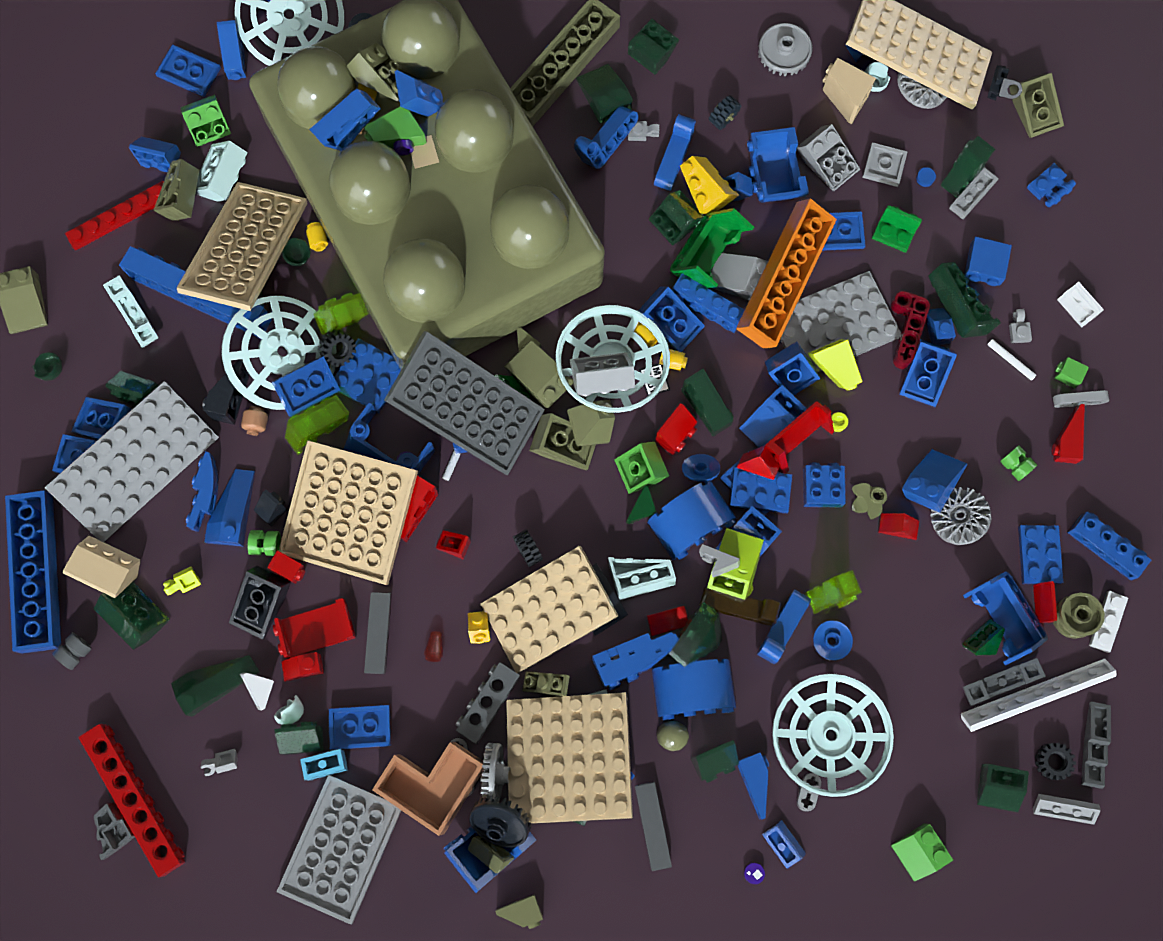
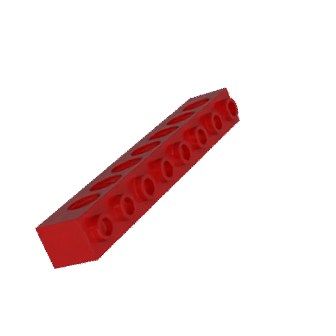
M98 724L78 738L158 878L164 877L185 863L183 859L185 855L179 846L176 847L173 842L174 835L169 829L165 828L163 824L164 818L161 813L156 812L154 809L152 797L149 794L146 795L143 790L144 783L139 777L135 776L133 764L124 757L123 753L125 751L119 742L116 743L113 737L115 735L114 731L109 725ZM105 741L107 749L102 752L100 746ZM115 758L117 766L115 769H112L110 763ZM123 776L127 778V783L124 787L120 784V779ZM133 793L137 795V801L134 804L130 802V796ZM143 810L147 813V818L144 822L140 819V813ZM152 828H155L157 830V836L155 839H152L150 837V831ZM163 845L167 848L165 857L160 854V848Z

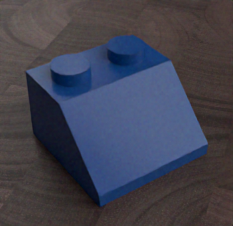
M394 71L400 107L425 117H429L439 111L443 104L441 90L404 72Z
M797 341L765 361L768 373L779 387L783 385L792 395L820 379L807 354Z

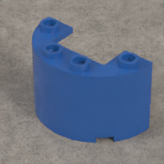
M795 127L751 133V138L747 141V149L750 152L751 161L748 172L749 176L753 177L752 191L756 193L761 203L807 197L809 194L806 177L800 176L796 157L798 140Z
M706 480L704 482L705 485L700 483L685 491L662 507L660 514L655 513L647 522L672 560L676 558L681 560L689 554L687 551L692 545L696 544V546H699L707 540L705 537L712 533L714 536L723 530L722 528H730L737 523L735 521L737 519L711 480Z
M701 660L672 664L667 668L662 666L652 669L658 717H663V720L675 719L674 715L684 713V717L695 716L697 711H704V714L716 713V709L722 710V713L734 712L736 701L730 660Z
M472 826L467 829L469 833L466 836L459 835L443 849L449 861L473 891L477 893L498 873L492 871L468 851L472 838L478 836ZM529 832L523 844L516 847L503 848L516 859L536 839Z

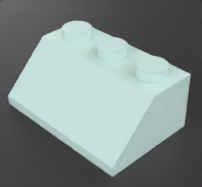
M231 141L212 144L199 172L195 194L217 202L227 200L232 192L233 184L239 178V170L246 162L247 152Z

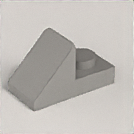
M702 544L699 550L702 560L711 564L716 562L711 572L713 578L736 569L740 565L739 558Z

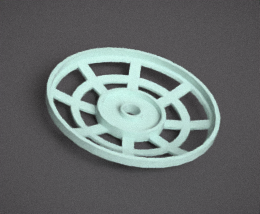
M236 0L235 21L239 35L248 50L257 59L270 66L281 60L282 53H294L299 49L316 44L323 36L324 31L333 34L343 31L344 9L342 0H336L339 16L338 27L327 23L328 13L324 0H270L269 3L261 0ZM241 3L251 5V20L254 28L247 33H244L240 20ZM320 3L322 21L311 17L310 7ZM257 7L267 10L268 20L258 25L256 17ZM287 9L294 11L292 19L284 17V12ZM309 25L319 28L315 37L308 42L304 32ZM272 27L279 34L277 44L270 41L263 32ZM258 35L266 45L275 50L273 61L260 54L251 45L249 40ZM297 36L301 43V46L284 47L286 37Z
M285 296L262 297L256 300L253 307L270 302L272 313L262 315L252 323L243 317L248 310L240 309L233 316L225 330L222 341V360L229 380L245 398L265 408L285 410L282 403L264 400L256 396L254 392L260 385L275 390L273 384L265 380L272 372L284 376L304 366L303 362L306 353H316V359L321 357L318 346L322 345L319 344L320 340L316 332L309 325L314 316L320 321L326 332H331L323 317L304 302ZM278 301L294 303L305 308L308 312L303 319L292 313L280 312ZM274 318L276 329L266 333L258 327L262 322ZM282 318L292 319L298 322L299 325L294 331L283 327ZM238 322L247 328L242 340L241 351L229 352L231 334ZM305 329L312 336L315 345H304L300 335ZM254 333L261 338L259 347L255 350H248L251 334ZM336 345L332 348V354H336ZM282 346L287 350L285 357L278 354V347ZM249 358H260L261 363L265 367L260 374L254 370ZM243 359L247 371L254 379L248 388L236 376L231 360ZM335 365L330 366L332 374H334Z
M605 305L586 310L568 323L558 340L556 367L563 385L576 400L595 410L619 413L643 406L658 394L669 372L670 352L663 333L649 318L628 307ZM619 314L632 319L628 327L625 328L618 325H604L601 315ZM594 317L596 328L585 333L580 340L570 334L578 324ZM638 322L645 325L653 333L659 343L658 345L648 348L644 340L634 332ZM606 332L623 333L620 341L608 339ZM599 335L601 342L594 348L584 344L592 336ZM630 337L639 344L642 351L633 353L627 345ZM567 341L575 346L572 359L578 358L580 350L590 357L627 352L634 366L636 360L645 358V372L643 374L634 370L635 379L639 380L635 388H631L628 391L617 390L618 393H592L584 399L577 395L565 378V376H572L571 368L562 369L561 354L563 345ZM662 351L663 370L659 380L649 376L652 367L651 355ZM645 383L656 386L645 399L636 404H631L628 396L637 392ZM597 396L608 399L621 398L624 407L609 408L593 404V401Z
M824 674L800 682L782 699L773 720V746L782 768L798 785L819 795L830 797L847 796L866 789L884 772L893 750L892 722L883 702L868 686L844 675ZM828 681L827 693L815 695L806 701L797 693L810 684ZM836 681L852 685L866 696L857 704L854 700L844 695L836 694ZM792 698L799 708L792 717L790 729H778L782 711L787 702ZM827 699L825 712L816 715L809 707L817 701ZM835 700L848 704L852 709L846 715L836 712ZM871 702L875 704L882 717L885 733H873L870 720L863 710ZM802 712H804L811 720L807 730H796L797 721ZM858 714L864 723L866 733L855 732L851 721ZM829 729L836 733L834 741H829L826 738V732ZM778 737L790 738L792 751L798 759V762L792 769L789 768L782 756ZM796 738L807 739L811 749L804 756L801 755L797 747ZM855 741H866L864 752L858 759L851 750ZM873 741H885L882 759L875 771L872 772L864 763L870 755ZM818 755L826 759L827 771L817 769L809 764V762ZM845 756L853 764L845 770L835 772V759ZM805 767L808 771L818 776L826 777L828 790L811 786L797 775ZM857 770L867 778L854 787L836 790V778L848 776Z

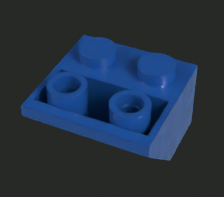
M142 136L129 145V149L141 166L145 168L154 167L163 172H168L171 162L179 160L181 155L176 144Z

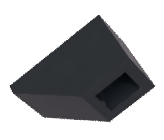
M265 489L254 511L272 527L287 511L283 506L286 502L274 491L270 493Z

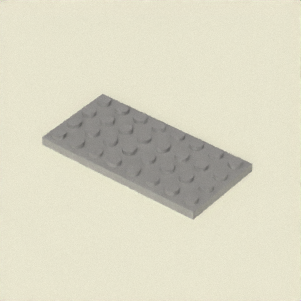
M163 381L47 484L45 489L98 540L104 542L219 437Z

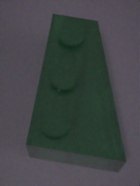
M979 136L974 141L970 139L963 147V151L958 156L959 158L953 164L954 167L941 186L958 198L982 171L996 149Z
M704 368L684 380L682 393L713 437L732 425L734 416L730 409L726 408Z

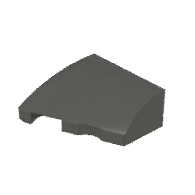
M115 802L107 803L94 815L95 825L97 826V841L101 840L103 853L99 854L101 860L111 856L135 837Z

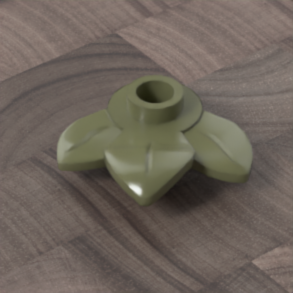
M860 483L852 487V491L857 496L852 504V510L857 513L867 512L870 519L877 518L882 513V504L887 500L886 491L881 487H872L867 483ZM874 494H879L880 499H875Z

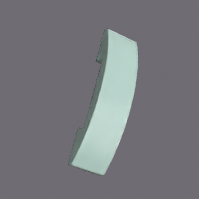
M120 275L103 285L142 348L159 338Z

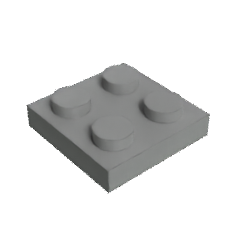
M872 142L862 178L898 187L907 151Z

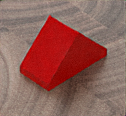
M766 446L743 454L737 466L739 469L772 480L775 479L780 467Z
M881 513L878 533L917 540L919 520L905 513Z
M443 530L436 549L464 559L471 541L466 535Z

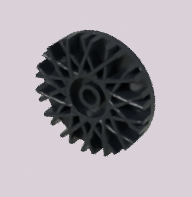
M491 796L489 801L486 797H481L479 802L476 801L469 815L473 830L487 842L500 847H516L523 844L530 832L531 822H529L527 813L521 815L522 808H518V804L512 809L510 808L511 801L507 802L506 798H504L502 803H499L498 797L495 798L494 796Z

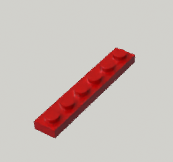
M164 181L66 232L65 235L73 249L76 251L153 210Z

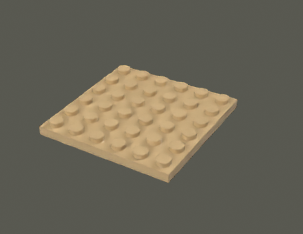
M307 441L279 551L295 559L388 585L418 470L313 441Z
M626 692L507 700L510 808L514 809L516 804H518V808H522L521 815L527 813L531 823L633 818Z

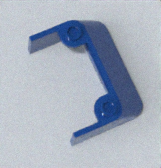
M368 403L351 426L343 450L418 470L417 475H419L435 452L432 443L428 442L418 457L412 453H404L397 461H394L366 442L370 435L368 423L376 414L373 405Z
M1003 572L963 595L964 598L971 596L972 601L976 605L985 606L994 622L1004 627L1003 636L1005 641H1003L1002 650L1009 657L1003 662L1005 665L1033 652L1048 640L1044 628L1008 572Z

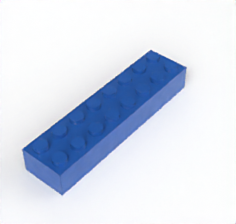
M130 246L119 264L130 279L227 324L241 309L178 293L177 286L186 271L181 270V267L173 262L170 264L164 262L165 260L158 255H149L146 250L140 247L136 249ZM263 304L253 307L251 311L248 310L243 317L253 323L262 315L268 314V311L265 310ZM272 319L262 322L258 327L266 331ZM237 322L235 325L236 328L246 332L247 328Z
M46 491L5 496L12 650L13 652L23 654L57 649L61 645L53 495Z

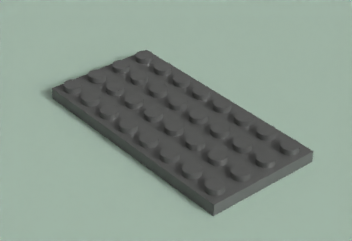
M426 331L422 333L384 399L387 403L507 476L545 410Z

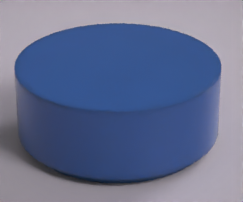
M922 168L916 176L917 183L923 187L931 186L936 179V174L931 168Z

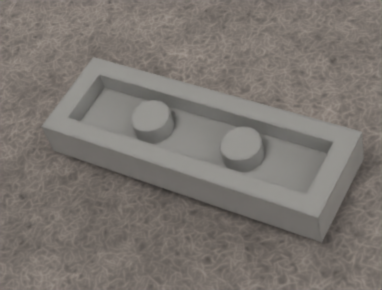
M984 168L953 202L949 209L964 219L999 178Z
M1038 794L1033 806V812L1037 815L1093 825L1101 811L1099 804Z

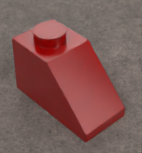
M278 550L267 567L275 574L294 584L297 581H301L305 574V567L301 563Z
M318 652L298 655L281 661L284 681L324 674L322 657Z

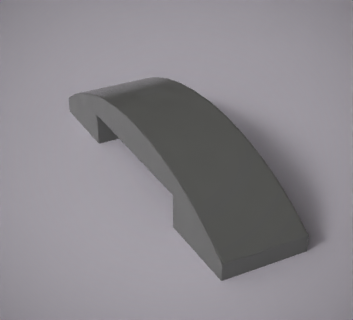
M1035 658L963 687L970 706L1046 676L1038 659Z

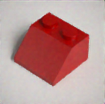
M682 403L679 404L657 432L655 440L658 445L672 455L676 451L680 453L686 445L684 441L687 437L692 438L697 431V428H695L697 425L696 419Z

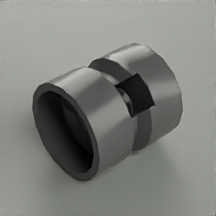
M74 632L65 639V645H60L52 653L61 664L70 670H73L78 665L80 657H85L92 649L83 638Z

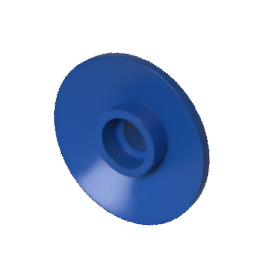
M692 455L684 460L682 472L693 481L705 482L718 476L720 464L714 457L709 455Z
M827 621L816 629L813 643L816 651L823 658L839 660L851 651L853 637L848 627L843 623ZM829 638H833L835 640L834 645L829 644Z

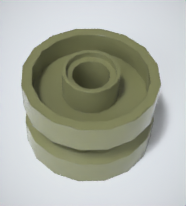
M1075 593L1062 598L1056 603L1057 621H1054L1053 624L1058 632L1065 637L1077 639L1092 635L1100 630L1104 623L1105 613L1103 606L1097 598L1090 594Z

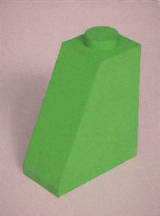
M398 107L364 126L367 133L364 135L366 141L380 142L394 149V143L399 140H411L413 146L426 144L424 132L410 111L402 107Z

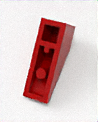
M1080 404L1073 410L1053 444L1051 453L1054 455L1055 462L1077 464L1083 460L1085 404Z

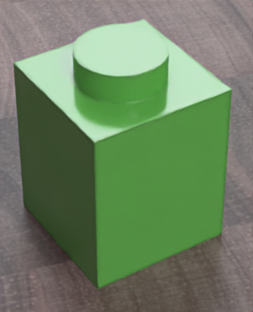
M1067 357L1063 362L1060 361L1055 368L1057 374L1054 379L1076 388L1082 383L1089 367Z

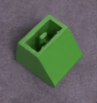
M215 95L181 107V113L197 147L231 134Z

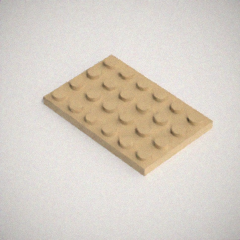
M581 546L481 603L516 673H520L618 617L613 604Z

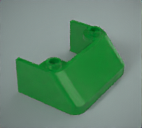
M734 208L706 214L700 220L672 263L670 271L677 277L684 274L707 288L717 287L718 283L712 279L713 274L710 272L726 245L737 243L741 238V233L753 230L754 226Z

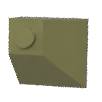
M610 400L593 401V404L612 408ZM584 404L567 410L577 446L610 442L615 420L614 412L595 410Z

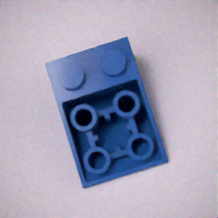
M781 385L739 429L760 448L766 446L771 439L807 410V408Z
M753 506L732 528V530L764 539L760 556L782 532ZM720 542V544L715 548L716 550H719L720 545H721V542Z

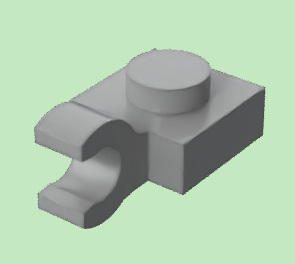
M637 121L628 134V141H646V136L659 137V124L647 126V121Z
M1016 309V312H1013L1014 323L1009 325L1011 343L1032 341L1030 322L1024 323L1025 310Z
M235 749L215 754L213 759L202 760L201 769L205 768L204 775L210 776L214 774L215 770L217 773L236 769L238 754Z

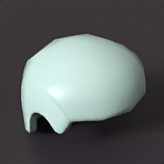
M881 62L869 64L864 71L876 78L871 89L872 92L884 90L890 80L887 73L888 67Z
M297 695L294 696V701L288 699L287 706L282 707L275 713L274 718L279 724H293L304 713L303 704Z

